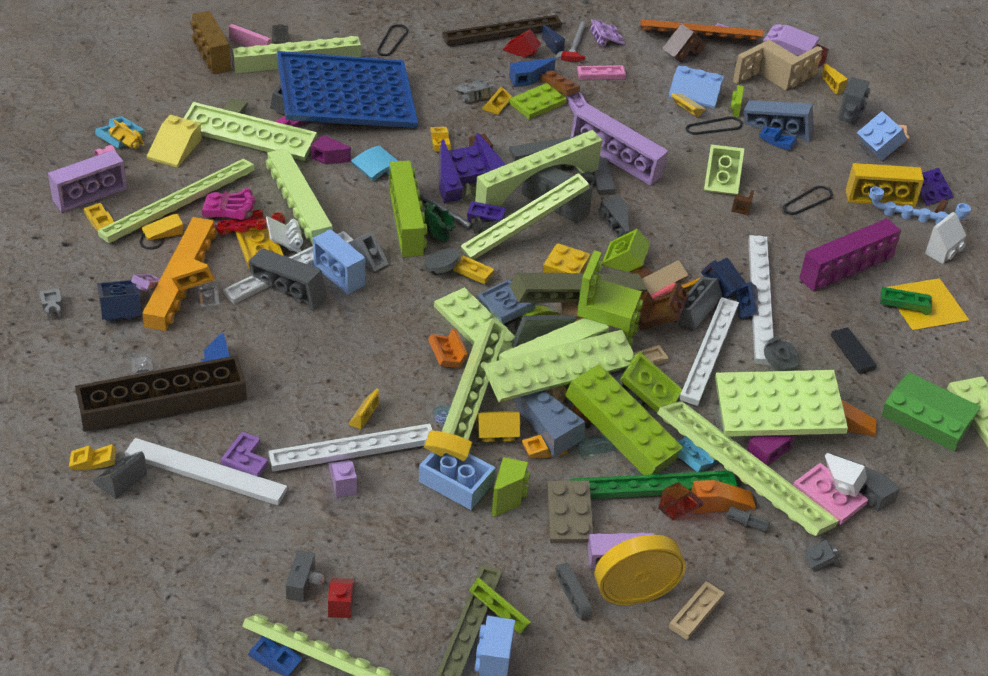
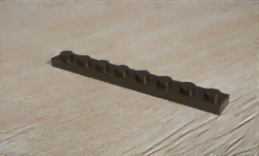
M557 15L445 31L442 32V37L447 45H455L523 34L529 29L532 32H541L543 25L554 30L562 28V22Z

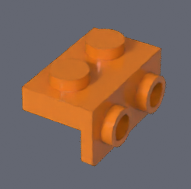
M452 329L448 336L431 334L428 340L439 365L460 369L468 353L457 330Z

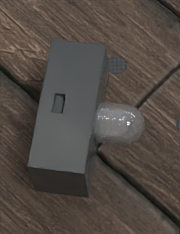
M297 550L285 585L286 599L304 602L309 585L320 586L324 583V575L320 572H314L315 553Z

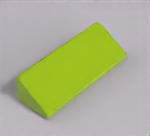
M479 577L476 579L469 591L500 618L515 620L514 629L519 634H522L531 621Z

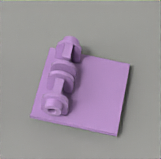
M591 19L593 25L590 31L599 46H605L608 40L625 45L622 36L617 31V27L612 24L607 25L600 20Z

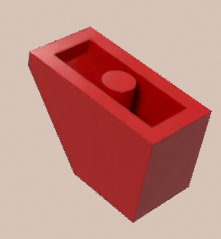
M531 29L509 41L503 50L525 58L528 55L533 56L536 54L541 43Z
M332 578L328 593V617L351 618L355 579Z

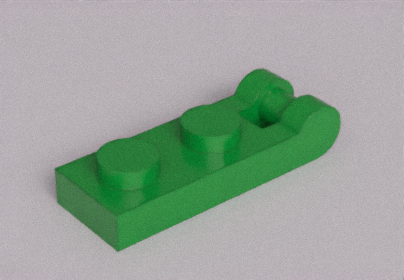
M882 287L880 304L918 310L925 315L932 312V296L928 294Z

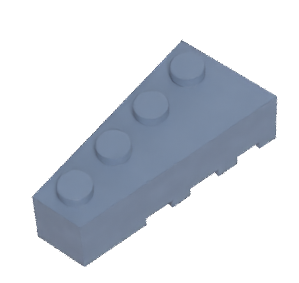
M545 390L516 398V407L526 421L532 424L535 433L541 434L553 457L558 456L585 439V421Z

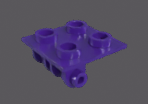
M939 168L922 173L924 181L920 194L926 206L940 202L942 198L947 200L954 197Z

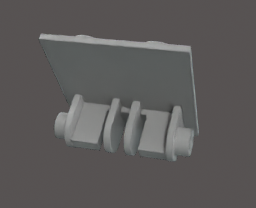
M479 79L474 80L472 84L460 83L458 87L453 88L463 92V101L469 103L492 97L494 90L491 88L495 87V85Z

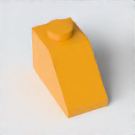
M186 258L171 263V278L179 291L215 280L209 266L195 259Z

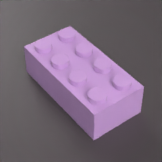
M114 150L48 173L52 200L61 212L127 189L124 162Z

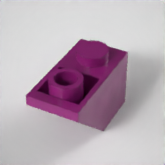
M323 135L311 144V157L323 164L347 163L351 161V147Z

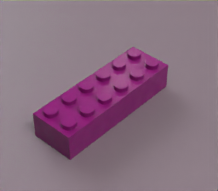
M886 218L811 249L805 254L799 279L812 291H816L841 279L850 277L857 272L864 271L871 266L878 265L885 260H890L895 255L901 229Z

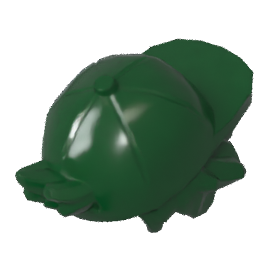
M427 202L423 205L426 208L424 210L425 223L423 224H427V231L440 242H447L449 240V231H453L456 228L453 222L454 216L449 215V210L443 211L436 204Z

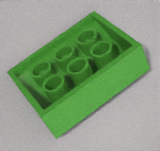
M908 372L886 400L882 416L955 452L981 406Z

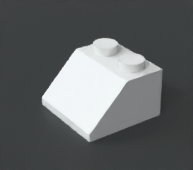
M952 212L934 226L925 252L926 255L942 264L948 259L951 260L958 251L961 252L965 247L966 233L955 212Z

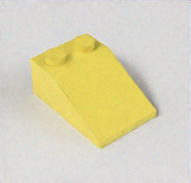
M169 115L162 123L148 152L147 159L178 168L202 140L201 123Z

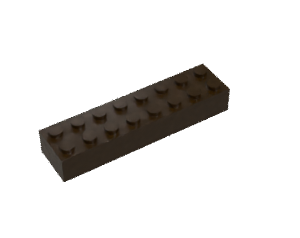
M237 355L75 386L84 431L247 400L246 382Z

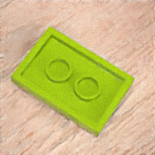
M545 83L511 97L509 104L528 119H532L567 104V98L548 83Z
M640 351L635 354L620 379L621 382L657 413L660 407L676 403L683 390Z

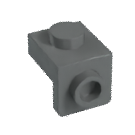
M827 539L804 550L814 572L833 562L836 567L841 566L838 560L841 557L835 545L831 547Z

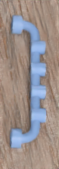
M872 187L869 192L873 205L883 209L884 214L887 216H893L894 212L901 213V217L904 219H910L914 215L918 216V220L923 223L928 222L929 219H935L936 224L948 216L946 212L942 211L935 213L927 208L919 210L914 209L910 205L898 206L894 202H880L879 200L883 198L884 190L880 187ZM959 203L957 205L955 213L959 221L969 216L971 207L968 204Z

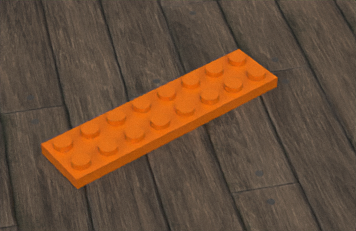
M641 19L639 27H643L642 30L651 31L652 28H655L658 32L672 30V33H674L681 23ZM682 23L695 34L702 33V36L717 34V37L721 38L731 35L733 39L747 37V40H758L760 37H763L764 31Z

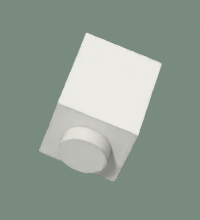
M827 453L825 455L826 463L836 490L844 495L856 497L867 479L865 466Z

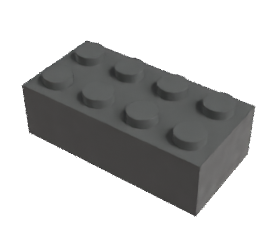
M554 166L545 168L523 181L522 195L534 201L573 176ZM589 185L590 188L555 209L554 212L578 224L590 213L593 186Z

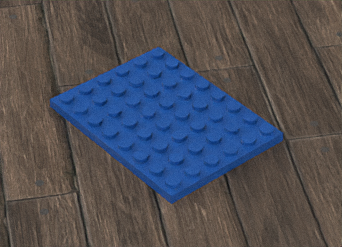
M277 51V63L286 120L417 128L418 120L404 60Z

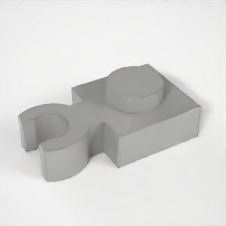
M59 288L40 291L42 307L46 311L47 318H50V313L57 312L58 316H61L60 307H62Z

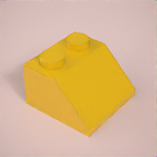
M478 412L476 417L477 437L482 438L483 442L495 441V438L503 437V441H515V437H520V412Z

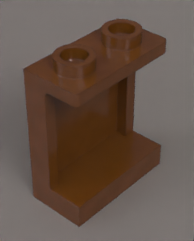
M680 283L675 284L670 295L653 299L648 291L641 294V300L644 301L641 311H638L641 312L640 320L637 324L640 330L679 320L688 298L686 289Z

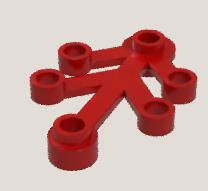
M257 209L252 211V216L245 217L242 220L234 218L230 221H219L215 228L218 234L224 235L232 231L245 233L250 231L249 228L264 230L268 226L266 218H263V210ZM275 212L270 217L286 224L285 216L282 212Z

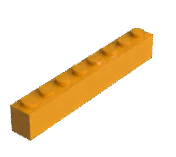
M196 217L191 219L142 313L144 327L167 331L169 325L173 323L176 311H179L181 301L187 295V289L179 291L171 278V263L186 258L203 262L207 250L209 251L211 241L215 239L217 229L214 228V220Z

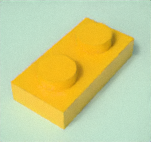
M464 255L461 257L460 263H456V267L453 269V271L484 285L494 275L493 268Z

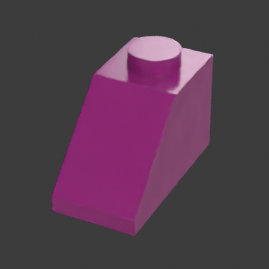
M795 435L752 436L748 441V451L768 466L792 448Z

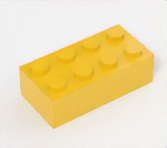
M853 163L846 186L848 202L873 204L872 199L869 197L870 189L872 187H880L884 190L883 198L879 200L880 202H894L898 206L910 205L916 207L924 181L921 167Z

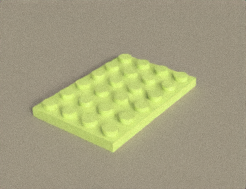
M834 370L716 373L715 375L724 436L847 434L848 426Z

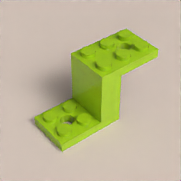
M594 250L582 277L577 316L623 330L630 347H632V337L637 334L639 327L637 324L641 316V312L638 311H641L644 301L641 300L642 291L601 280L599 272H601L603 261H601L602 252Z

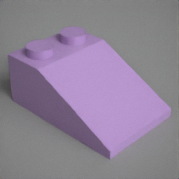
M777 24L771 28L763 42L771 40L794 55H801L815 48L820 39L789 25Z

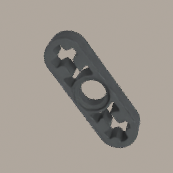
M569 563L556 565L557 579L576 616L579 619L591 616L590 602Z

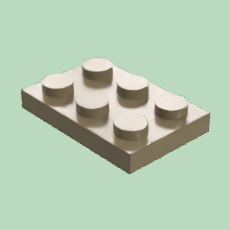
M547 481L550 543L588 542L589 534H593L589 481Z

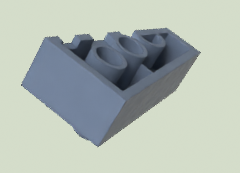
M749 100L744 109L746 125L764 129L766 126L780 128L782 133L803 138L807 142H810L814 133L813 104Z

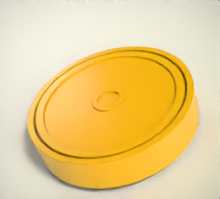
M643 535L623 541L607 551L598 561L594 575L600 593L606 601L616 605L628 606L650 602L671 591L683 578L686 571V563L678 544L673 539L663 535Z

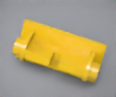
M113 120L115 126L109 129L110 136L118 141L122 140V143L131 149H137L139 143L144 145L141 138L142 135L138 131H132L125 123Z

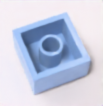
M883 111L857 132L861 142L881 161L908 140L903 129Z
M487 616L486 625L481 624L480 641L477 646L475 671L479 672V676L508 675L515 620Z

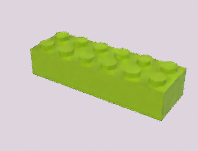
M410 161L389 162V191L402 257L423 256L424 248H427L426 237H424L427 234V224H423L425 223L424 212H421L422 201H419L420 191L417 189L418 183L417 178H415V168L411 167Z
M600 364L571 381L565 396L643 475L658 474L676 461L683 447Z

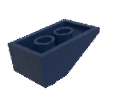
M131 280L97 283L102 320L113 322L117 321L118 318L133 320L137 316H142L137 284L131 282Z

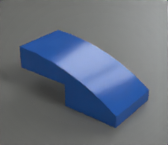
M766 126L759 134V137L764 141L785 150H791L797 143V137L782 135L780 128Z
M265 636L259 639L248 654L263 666L283 676H289L302 660L299 655L287 646L279 647Z

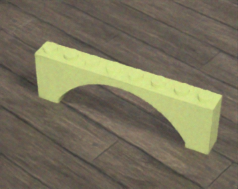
M591 130L477 176L475 202L501 207L506 198L523 181L533 174L554 165H573L581 173H592L598 170L602 139Z

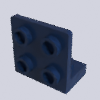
M729 258L719 262L714 260L701 271L703 277L718 278L722 298H730L736 294V288L746 284Z

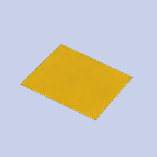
M940 278L887 287L932 296V312L928 315L918 310L897 307L912 330L969 321V318Z

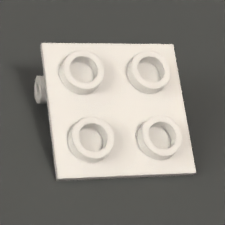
M266 216L270 239L275 244L285 246L290 251L301 252L300 246L303 244L299 222L296 219H291L285 225Z

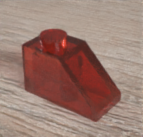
M677 482L662 491L658 509L673 521L702 507L704 502L689 489Z

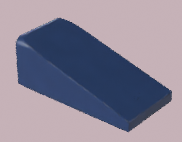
M543 25L542 39L551 51L556 55L558 52L564 51L565 38L546 25Z
M748 282L736 288L740 319L743 320L757 314V286L752 282Z

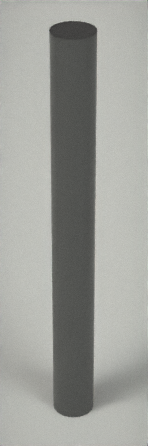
M420 192V200L425 203L436 204L443 211L449 210V215L454 216L455 222L468 230L472 228V223Z

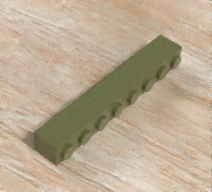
M517 273L510 284V288L518 303H579L584 273ZM599 273L601 274V280L639 290L642 293L648 291L639 274Z

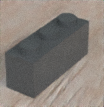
M701 277L687 293L688 298L678 320L680 327L696 329L721 299L722 293L718 278Z

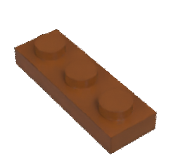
M547 71L545 74L540 75L541 82L548 83L555 90L566 96L580 92L578 84L555 71Z

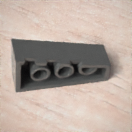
M263 248L248 260L252 276L269 286L274 284L283 294L289 293L293 295L295 301L300 304L305 302L312 311H315L327 299L322 270L317 267Z

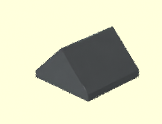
M140 451L124 456L115 465H112L92 481L113 498H118L147 475L144 453Z

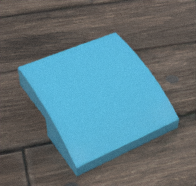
M123 116L109 119L108 126L96 128L95 135L117 148L127 145L123 144L122 140L118 141L110 136L109 129L115 126L113 120L125 123L132 131L136 130L141 135L145 133V129Z
M379 145L362 152L351 161L355 167L374 182L383 173L389 175V162L398 160Z
M687 436L677 441L683 447L678 457L696 472L704 471L719 462L712 459L705 450L695 446L693 441Z

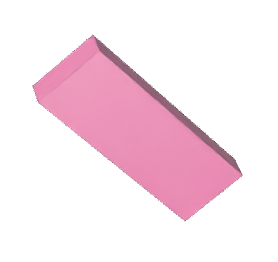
M234 24L229 26V38L232 41L248 47L271 44V38Z
M623 65L577 66L579 80L626 79Z

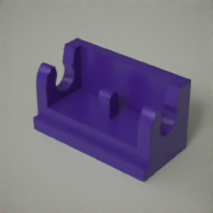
M471 201L467 212V221L471 223L472 218L498 223L505 219L506 208Z

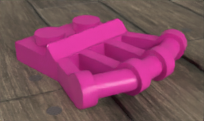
M244 188L242 192L229 194L227 191H224L223 194L213 192L207 194L202 208V216L230 217L242 220L247 216L248 212L253 210L256 199L252 196L253 193L249 188Z

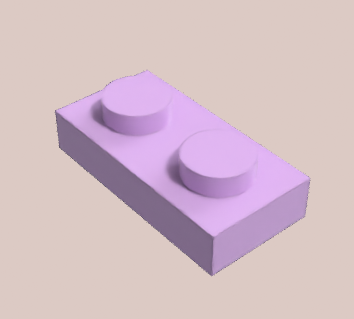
M149 273L134 274L131 282L137 284L136 287L141 290H155L160 278Z

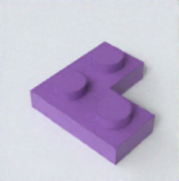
M241 432L221 458V465L260 477L268 466V459L253 454L261 444L260 438Z

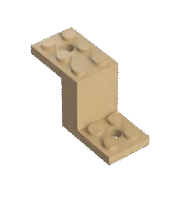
M767 40L738 55L733 82L739 84L754 75L760 74L787 91L818 73L822 48L817 46L796 56L773 41Z

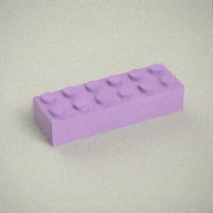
M585 104L575 112L570 138L593 130L602 139L601 157L607 158L611 163L650 186L662 177L668 150L589 104Z

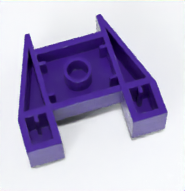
M476 133L473 146L448 150L444 139L441 140L439 150V191L444 203L460 200L463 191L462 185L477 182V176L506 165L479 133Z

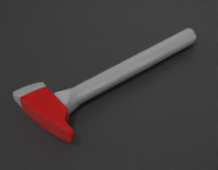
M585 21L580 23L571 49L558 52L556 59L562 61L585 60L584 55L576 52L586 26Z

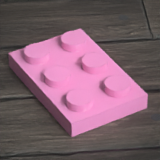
M821 463L793 483V486L837 518L839 525L861 510L868 502V499L861 493L854 497L837 491L828 468Z

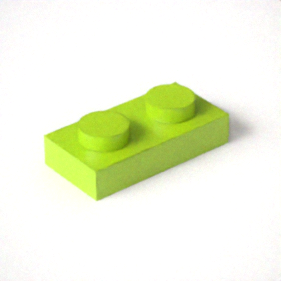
M737 85V90L733 91L730 109L733 110L732 116L739 117L744 86Z

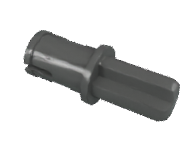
M733 506L730 507L727 514V519L739 522L744 527L750 526L763 532H767L770 525L768 520L752 515L751 511L746 512Z

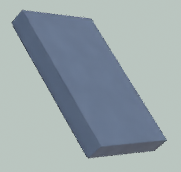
M510 279L477 295L478 300L502 324L535 309L534 303H518L510 288L512 283Z

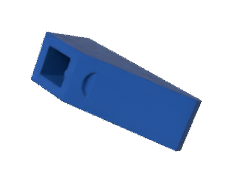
M556 58L510 63L509 77L514 87L531 85L540 80V75L545 74L547 71H555Z

